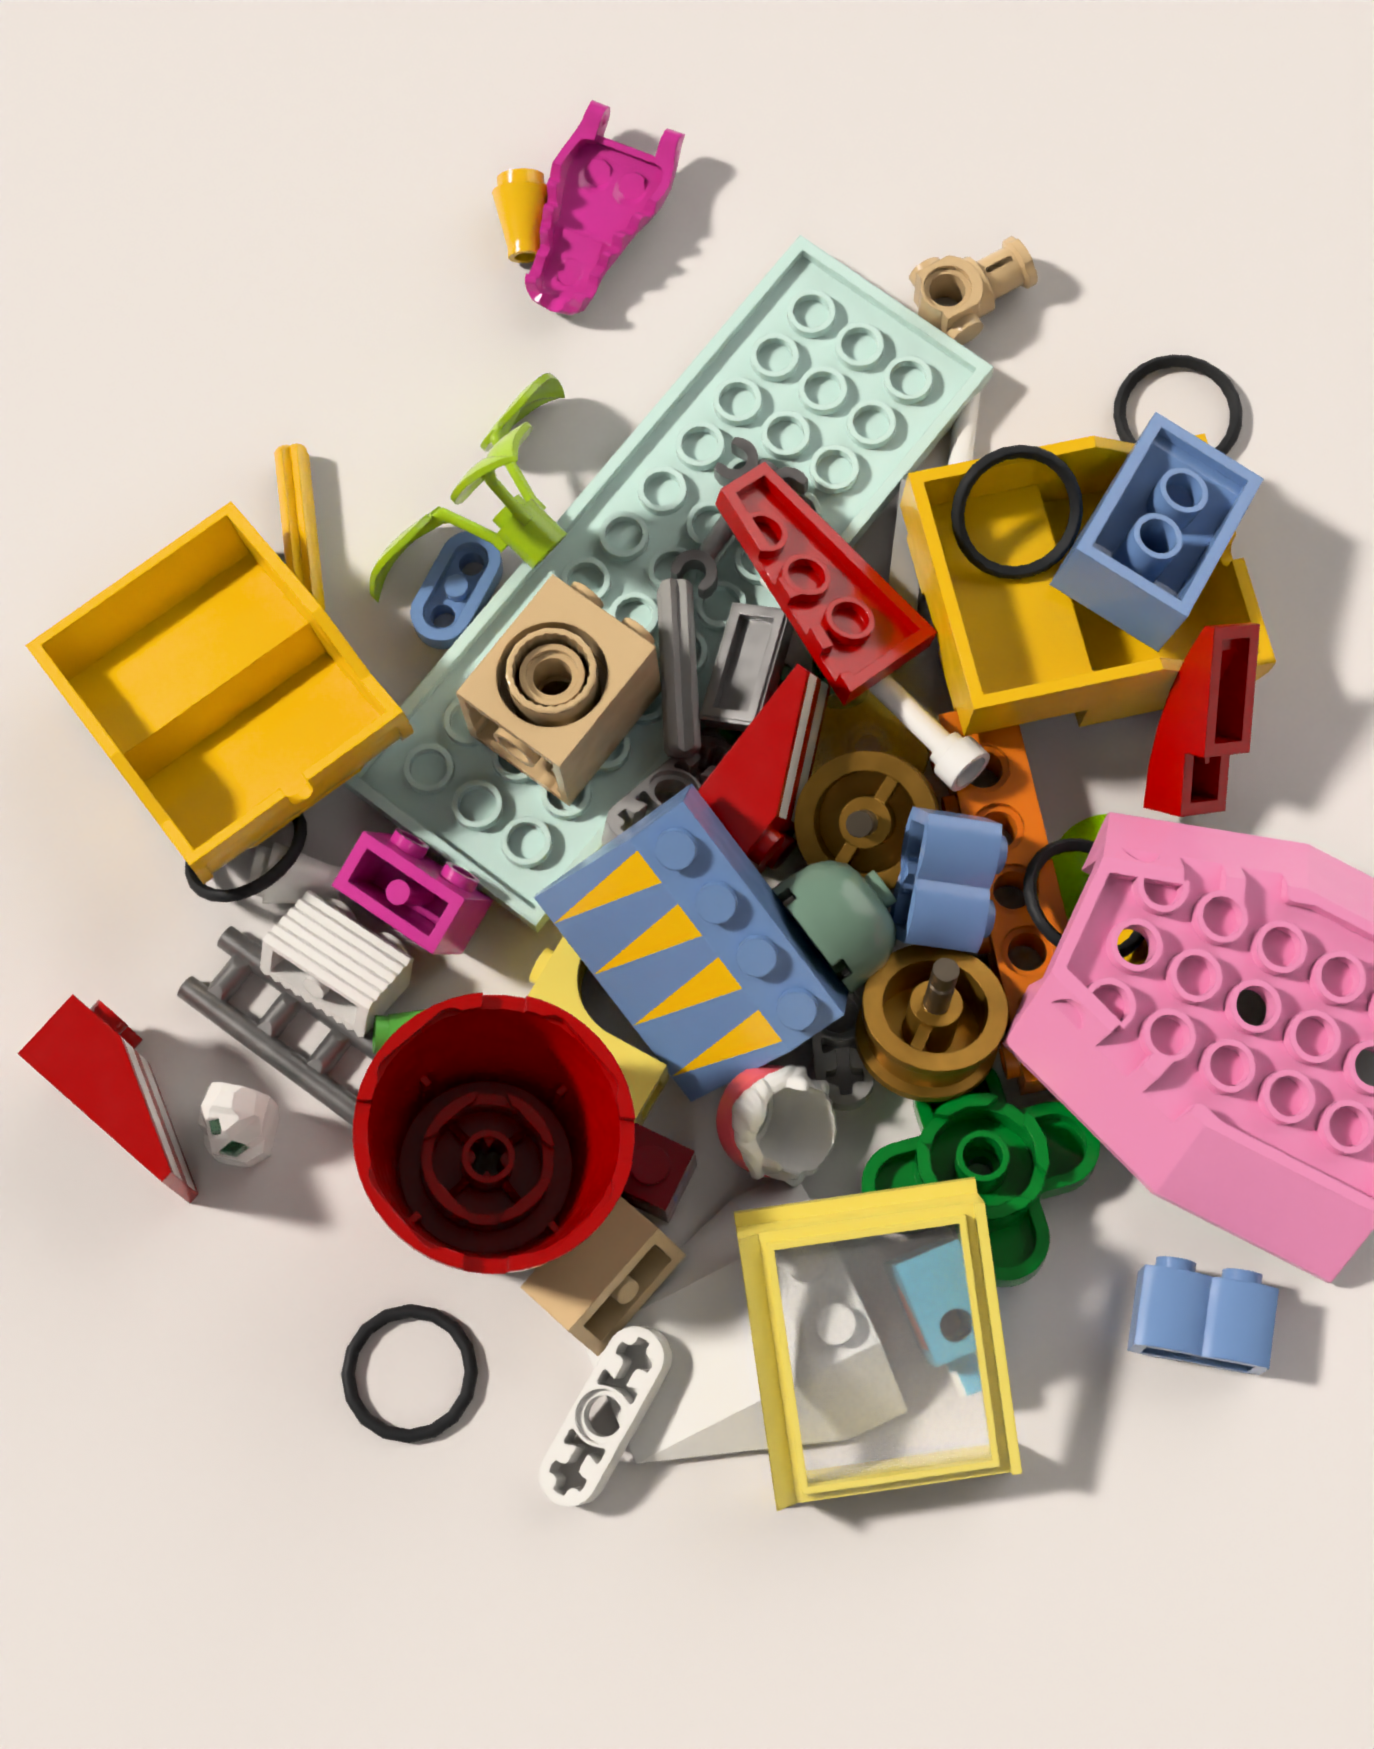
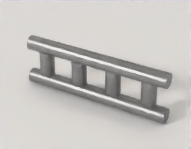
M230 926L223 932L217 942V946L231 956L226 965L208 987L194 976L189 977L179 988L177 996L353 1126L357 1096L329 1077L328 1074L351 1045L370 1059H374L376 1054H373L372 1050L373 1028L364 1037H358L354 1030H347L343 1023H337L333 1016H326L323 1010L316 1009L312 1002H305L302 996H295L291 989H285L281 982H274L270 975H264L260 970L262 947L235 927ZM252 972L281 993L258 1023L229 1003L230 999ZM301 1008L331 1029L308 1060L278 1039Z

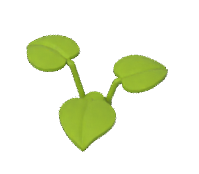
M545 373L517 396L480 445L485 452L489 451L487 457L475 464L463 476L450 496V499L455 504H461L484 481L505 505L492 520L500 528L498 533L438 506L393 540L376 562L370 575V595L378 603L387 574L399 556L416 539L442 524H452L492 543L501 553L509 546L532 569L544 560L566 537L567 533L544 511L546 506L535 496L516 463L518 461V447L528 438L533 426L526 421L511 431L517 422L539 406L559 398H565L563 387L553 374ZM501 466L506 467L522 497L519 494L513 497L497 479L495 473L497 468Z

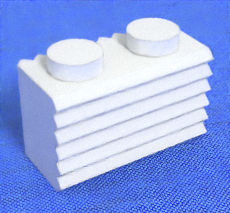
M308 890L302 899H298L295 906L289 909L287 915L282 916L280 922L274 925L271 932H267L262 942L260 970L264 975H270L274 982H281L285 989H291L295 996H302L305 1002H312L314 1007L322 1009L326 1016H333L335 1021L343 1023L347 1030H354L358 1037H364L373 1027L375 1015H384L409 986L414 958L408 955L405 945L394 935L386 932L376 934L356 921L352 910L343 902L333 898L325 901Z

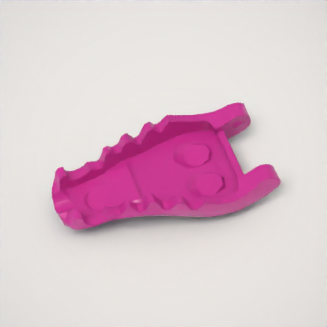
M591 100L579 126L552 162L550 177L547 182L548 201L543 207L540 227V248L536 253L529 274L526 273L525 276L526 289L532 301L549 311L566 315H574L586 309L595 296L600 282L608 269L622 254L631 240L662 208L673 186L685 134L667 128L662 134L656 154L653 156L603 137L610 117V107Z

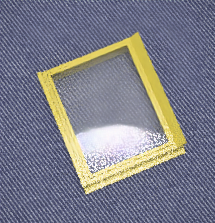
M975 1177L733 1211L777 1511L796 1503L1010 1472L1012 1475L1022 1474L985 1202L977 1192Z

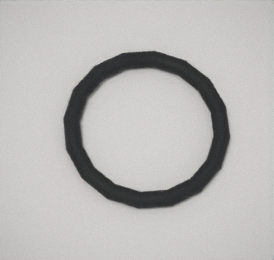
M407 1304L385 1309L361 1325L346 1348L341 1378L345 1400L360 1424L383 1439L412 1443L435 1438L459 1421L473 1399L478 1367L473 1344L458 1322L436 1308ZM406 1318L431 1321L447 1331L461 1351L465 1371L460 1395L450 1410L432 1424L412 1429L389 1426L370 1414L358 1395L355 1379L359 1352L371 1334L389 1322Z

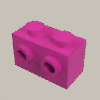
M396 828L393 834L363 831L331 886L431 954H462L494 901L476 889L480 882L479 879L454 863L446 862L444 867L425 855L429 846L405 830Z

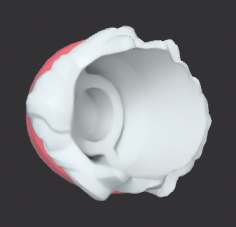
M765 1064L759 1068L746 1069L739 1073L726 1087L717 1109L716 1128L724 1151L736 1165L750 1172L751 1177L754 1179L770 1177L784 1180L790 1186L801 1184L805 1176L815 1174L818 1168L824 1164L836 1144V1112L833 1110V1101L829 1098L830 1086L827 1080H811L807 1076V1070L803 1065L780 1066Z

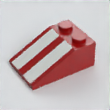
M798 663L698 789L700 795L760 874L763 873L767 866L772 870L777 869L796 846L797 840L792 837L795 832L794 818L796 805L803 787L812 774L831 687Z
M72 994L18 1052V1055L155 1177L190 1204L199 1193L151 1065L135 1050L143 1039L99 999L89 1009Z

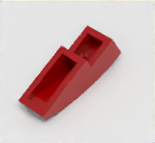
M1248 622L1204 626L1186 655L1166 700L1149 761L1143 808L1178 817L1223 812L1226 810L1230 755L1250 753L1260 624Z

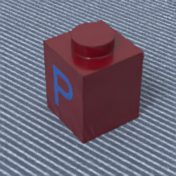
M635 1123L633 1163L621 1197L632 1206L669 1223L697 1167L695 1151Z

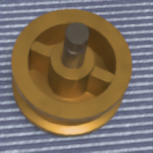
M857 751L843 754L822 765L803 787L795 810L796 840L802 856L808 865L826 860L843 862L850 865L863 877L874 870L889 890L895 888L901 871L903 838L912 807L940 810L939 802L928 779L907 760L880 751Z
M921 945L901 948L891 953L888 962L869 977L865 984L862 1005L855 1025V1043L859 1057L867 1071L877 1082L891 1092L907 1099L921 1102H942L967 1094L985 1080L994 1065L998 1047L1008 1021L1006 995L994 973L982 961L970 953Z

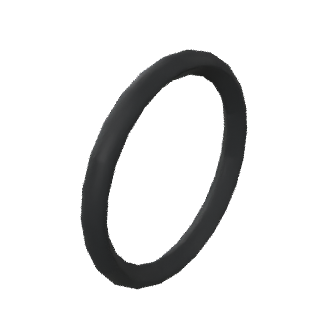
M1172 354L1156 357L1142 363L1128 374L1119 387L1114 401L1113 418L1121 441L1137 442L1128 427L1126 418L1127 401L1137 383L1148 374L1159 369L1170 367L1189 368L1211 378L1221 388L1227 399L1230 410L1229 426L1226 435L1215 449L1225 455L1228 454L1238 439L1242 427L1243 410L1238 392L1231 380L1219 368L1196 357Z
M1014 445L1002 447L978 460L961 479L953 498L951 510L953 534L959 549L968 561L982 572L997 578L1006 579L1033 577L1050 569L1059 562L1074 544L1081 527L1083 501L1075 475L1068 465L1054 453L1037 446ZM1017 458L1033 459L1050 467L1064 483L1070 505L1068 525L1061 540L1054 549L1041 559L1026 565H1000L980 554L970 541L965 527L964 513L966 501L973 485L992 466L1005 460Z
M303 813L292 820L294 836L288 851L274 867L261 877L238 888L229 890L214 889L206 884L203 885L189 864L185 862V876L190 888L201 898L212 902L227 903L246 899L272 886L287 873L303 850L307 836V822Z
M1081 838L1061 839L1049 843L1040 849L1028 863L1023 879V896L1027 911L1038 930L1056 947L1062 934L1051 925L1040 907L1037 896V879L1040 870L1055 855L1078 851L1089 853L1094 841ZM1134 930L1127 940L1117 945L1120 955L1124 958L1139 948L1145 938Z

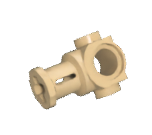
M1010 236L1003 240L1001 249L978 261L973 260L971 257L960 258L950 255L942 259L938 257L929 258L912 270L909 280L915 287L914 302L918 307V315L961 345H964L982 331L984 325L979 318L994 311L995 299L1020 286L1026 289L1031 288L1038 282V276L1027 248L1019 239ZM941 297H949L956 300L958 304L942 306L934 300Z

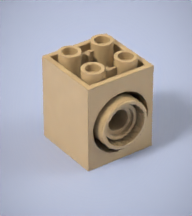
M552 574L457 690L456 695L471 736L570 806L661 692V682L656 646L653 645L655 640L642 625L628 617H625L620 622L602 609L604 606L603 602L588 587L576 581L569 586Z

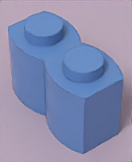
M912 807L903 838L901 871L893 893L897 902L891 905L890 909L891 917L896 926V939L906 944L978 953L983 938H987L991 934L995 923L996 911L994 902L990 899V887L995 874H999L1003 870L1007 860L1008 844L1006 837L1002 835L1001 823L986 817Z
M1170 1256L1156 1257L1155 1265L1145 1264L1138 1271L1127 1351L1163 1359L1193 1362L1208 1367L1260 1375L1269 1369L1279 1289L1262 1284V1274L1244 1269L1226 1268L1222 1270V1277H1212L1195 1272V1262Z

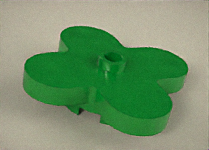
M993 1068L978 1087L955 1099L942 1102L913 1100V1108L921 1135L888 1144L875 1152L864 1168L861 1193L975 1177L977 1192L985 1202L996 1287H1013L1027 1282L1043 1266L1050 1244L1049 1227L1040 1201L1071 1192L1082 1186L1095 1169L1100 1153V1141L1061 1102H1044L1017 1109L1014 1105L1007 1103L1001 1082ZM975 1163H981L990 1169L991 1174H976L969 1170L968 1167ZM959 1224L946 1225V1227L952 1230L954 1238H958L961 1244ZM939 1227L898 1232L897 1234H916Z

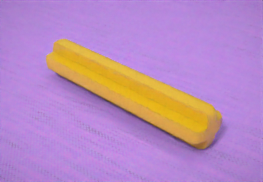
M302 444L281 445L276 449L274 455L286 566L325 610L309 454L306 447Z

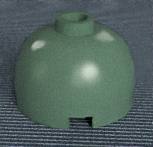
M826 860L811 863L801 868L772 889L782 903L793 896L795 900L786 907L835 974H838L844 968L850 971L851 974L842 981L851 994L865 984L869 977L888 962L895 947L896 926L887 908L897 902V900L874 870L863 877L847 863Z

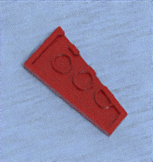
M765 461L720 489L715 502L716 507L843 706L930 647L937 631Z

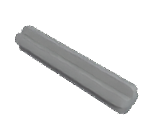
M668 578L661 581L660 587L657 590L664 751L671 758H692L696 756L701 747L693 585L687 579Z

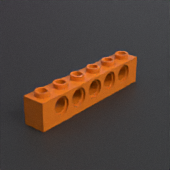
M957 711L938 715L937 721L950 734L958 732L962 737H965ZM1019 725L967 735L974 738L990 754L989 762L985 768L991 770L996 775L998 782L988 788L976 787L970 783L965 788L956 792L948 787L949 796L941 797L942 811L986 817L1001 823L1002 828L1011 835L1013 840L1008 845L1005 866L999 874H995L990 887V899L994 902L996 911L994 927L991 934L987 938H983L978 953H976L977 955L987 954L990 969L999 980L1005 992L1008 1004L1006 1033L1027 987L1043 978L1056 950V946L1049 942L1035 926L1026 905L1017 909H1008L1001 906L993 894L996 889L1002 886H1014L1023 892V879L1028 863L1036 852L1049 844ZM928 749V754H929V759H930V756H931L932 752ZM930 760L932 771L934 773L935 764ZM1051 858L1040 870L1037 879V896L1047 920L1060 934H1063L1068 920ZM1018 946L1031 947L1040 955L1042 965L1031 971L1018 969L1011 963L1008 952ZM1002 1040L999 1044V1054L1006 1079L1017 1078L1020 1095L1048 1090L1002 1044Z

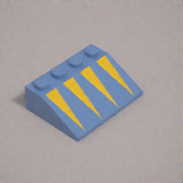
M692 783L541 890L534 897L659 1061L667 1065L668 1073L691 1102L731 1082L744 1070L759 1068L791 1052L845 1015L849 991Z

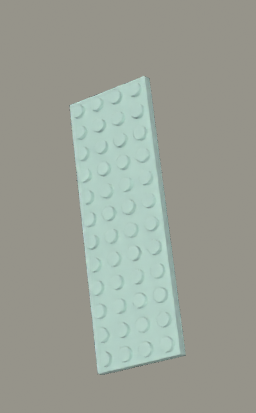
M799 235L556 522L567 533L566 537L534 569L524 561L400 706L410 722L414 733L403 741L399 739L371 759L360 772L343 783V785L397 827L424 841L429 846L428 850L442 861L454 863L476 876L480 881L477 885L480 890L538 933L549 920V917L534 899L535 895L603 847L602 835L609 810L671 758L664 751L662 693H659L572 804L568 806L470 735L456 695L461 685L552 574L569 586L576 581L588 587L603 602L604 606L602 609L620 622L625 617H628L642 625L655 640L653 645L656 646L661 682L657 590L660 587L661 581L671 578V566L674 559L684 551L697 550L721 516L715 502L723 486L714 477V467L717 462L726 465L730 469H740L746 464L743 459L732 454L731 442L735 437L744 438L754 445L757 449L758 461L759 459H766L778 469L791 467L803 472L808 478V490L805 495L798 493L796 490L794 491L853 548L899 492L901 479H907L908 473L917 470L953 426L966 405L992 378L994 366ZM737 538L734 539L716 565L718 584L712 596L706 600L698 597V586L705 577L702 571L692 569L683 576V579L689 580L693 585L699 715L732 602L781 608L774 596L760 583V574ZM700 720V734H701L702 731L706 728V726H705L704 723Z

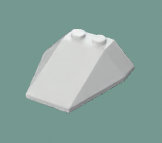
M773 1179L734 1197L680 1248L686 1254L684 1259L624 1326V1328L641 1326L656 1329L666 1337L672 1349L670 1371L628 1444L636 1464L768 1449L733 1211L809 1201L811 1199L802 1184L790 1186L784 1180ZM829 1242L774 1250L802 1445L846 1441L908 1411L881 1341L834 1243ZM645 1340L641 1346L628 1345L625 1354L632 1359V1364L625 1378L614 1379L609 1375L606 1383L622 1387L636 1398L639 1392L638 1389L630 1388L626 1385L635 1370H650L653 1360L646 1355L649 1343ZM584 1345L593 1368H595L603 1352L597 1356ZM606 1396L620 1426L623 1418L621 1407L616 1400Z

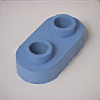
M465 531L454 535L444 544L411 605V620L417 636L423 643L436 649H449L488 604L503 574V562L500 551L492 543ZM471 562L482 564L483 569L476 575L469 576L462 572L463 568ZM447 613L455 617L453 623L447 627L441 628L434 625L435 619L441 614Z

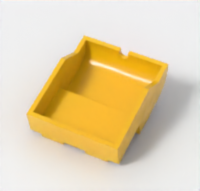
M1205 433L1194 435L1208 444ZM1089 436L1039 446L1054 453L1064 461L1077 479L1083 501V516L1079 533L1135 443ZM1024 458L1005 460L996 464L979 477L967 498L964 516L965 527L970 541L980 554L1000 565L1019 566L1039 560L1054 549L1065 532L1070 514L1069 496L1060 477L1046 464ZM980 459L908 473L900 503L908 533L906 539L921 593L926 597L932 623L937 631L936 637L939 644L938 654L953 709L958 713L964 736L1075 713L1078 726L1083 727L1163 710L1170 689L1185 657L1204 626L1248 622L1260 624L1256 680L1267 674L1275 665L1276 659L1244 558L1234 560L1232 558L1231 545L1236 537V531L1189 616L1157 652L1049 585L1067 553L1050 569L1033 577L1021 579L997 578L982 572L968 561L959 549L953 534L951 510L953 498L961 479L970 467Z
M232 501L25 645L203 885L214 878L212 874L241 853L258 846L363 769L367 762L399 739L403 741L414 733L403 710L369 672L322 606Z

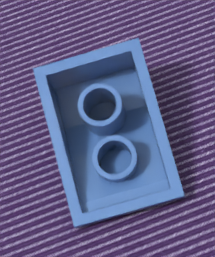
M1155 412L1077 536L1049 585L1158 652L1189 616L1264 478Z

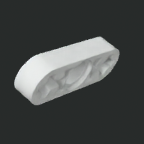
M641 1326L626 1327L618 1331L609 1341L540 1465L539 1483L545 1496L553 1503L563 1507L585 1505L595 1500L601 1494L670 1371L672 1349L666 1337L658 1330ZM646 1340L649 1343L646 1355L653 1360V1364L650 1370H635L626 1386L636 1388L639 1391L636 1398H634L624 1388L609 1385L606 1381L609 1375L614 1379L625 1378L632 1364V1359L625 1354L627 1346H641ZM603 1396H609L616 1400L621 1407L623 1415L619 1429L610 1436H603L597 1433L589 1419L593 1403ZM577 1434L585 1443L594 1447L604 1448L605 1454L603 1457L598 1453L587 1454L579 1471L580 1475L587 1480L585 1487H572L566 1491L563 1486L566 1483L567 1477L559 1471L561 1463H575L586 1445L574 1443L573 1440Z

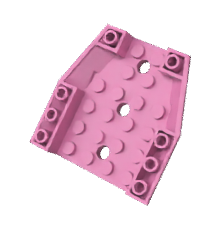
M1109 812L1081 870L1089 874L1088 880L1043 978L1027 987L1002 1044L1153 1195L1327 1283H1331L1374 1230V1086L1365 1084L1358 1077L1355 1068L1356 1058L1362 1050L1374 1053V878L1305 843ZM1122 930H1135L1145 938L1148 945V955L1143 964H1131L1120 955L1117 942ZM1242 990L1256 992L1265 1003L1266 1015L1259 1026L1246 1023L1237 1011V998Z

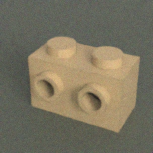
M620 1196L611 1213L587 1240L559 1259L536 1267L520 1288L569 1333L599 1356L611 1338L624 1328L684 1259L686 1254L657 1226Z

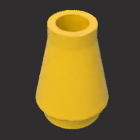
M528 168L507 170L497 176V187L493 189L492 195L506 240L508 259L516 263L534 262L536 253L540 248V227L543 207L548 201L547 184L544 182V174L538 170Z

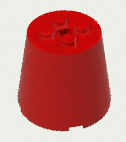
M483 992L450 998L418 1013L394 1032L377 1052L365 1073L356 1099L352 1139L354 1159L360 1181L373 1208L386 1226L413 1250L442 1265L466 1272L481 1274L522 1272L550 1263L571 1252L587 1240L611 1213L624 1190L633 1163L635 1113L628 1084L614 1056L602 1040L575 1016L558 1006L530 996L522 998L508 995H483ZM482 1150L486 1157L492 1150L501 1156L497 1167L499 1174L491 1176L488 1171L483 1175L473 1170L476 1161L474 1153Z

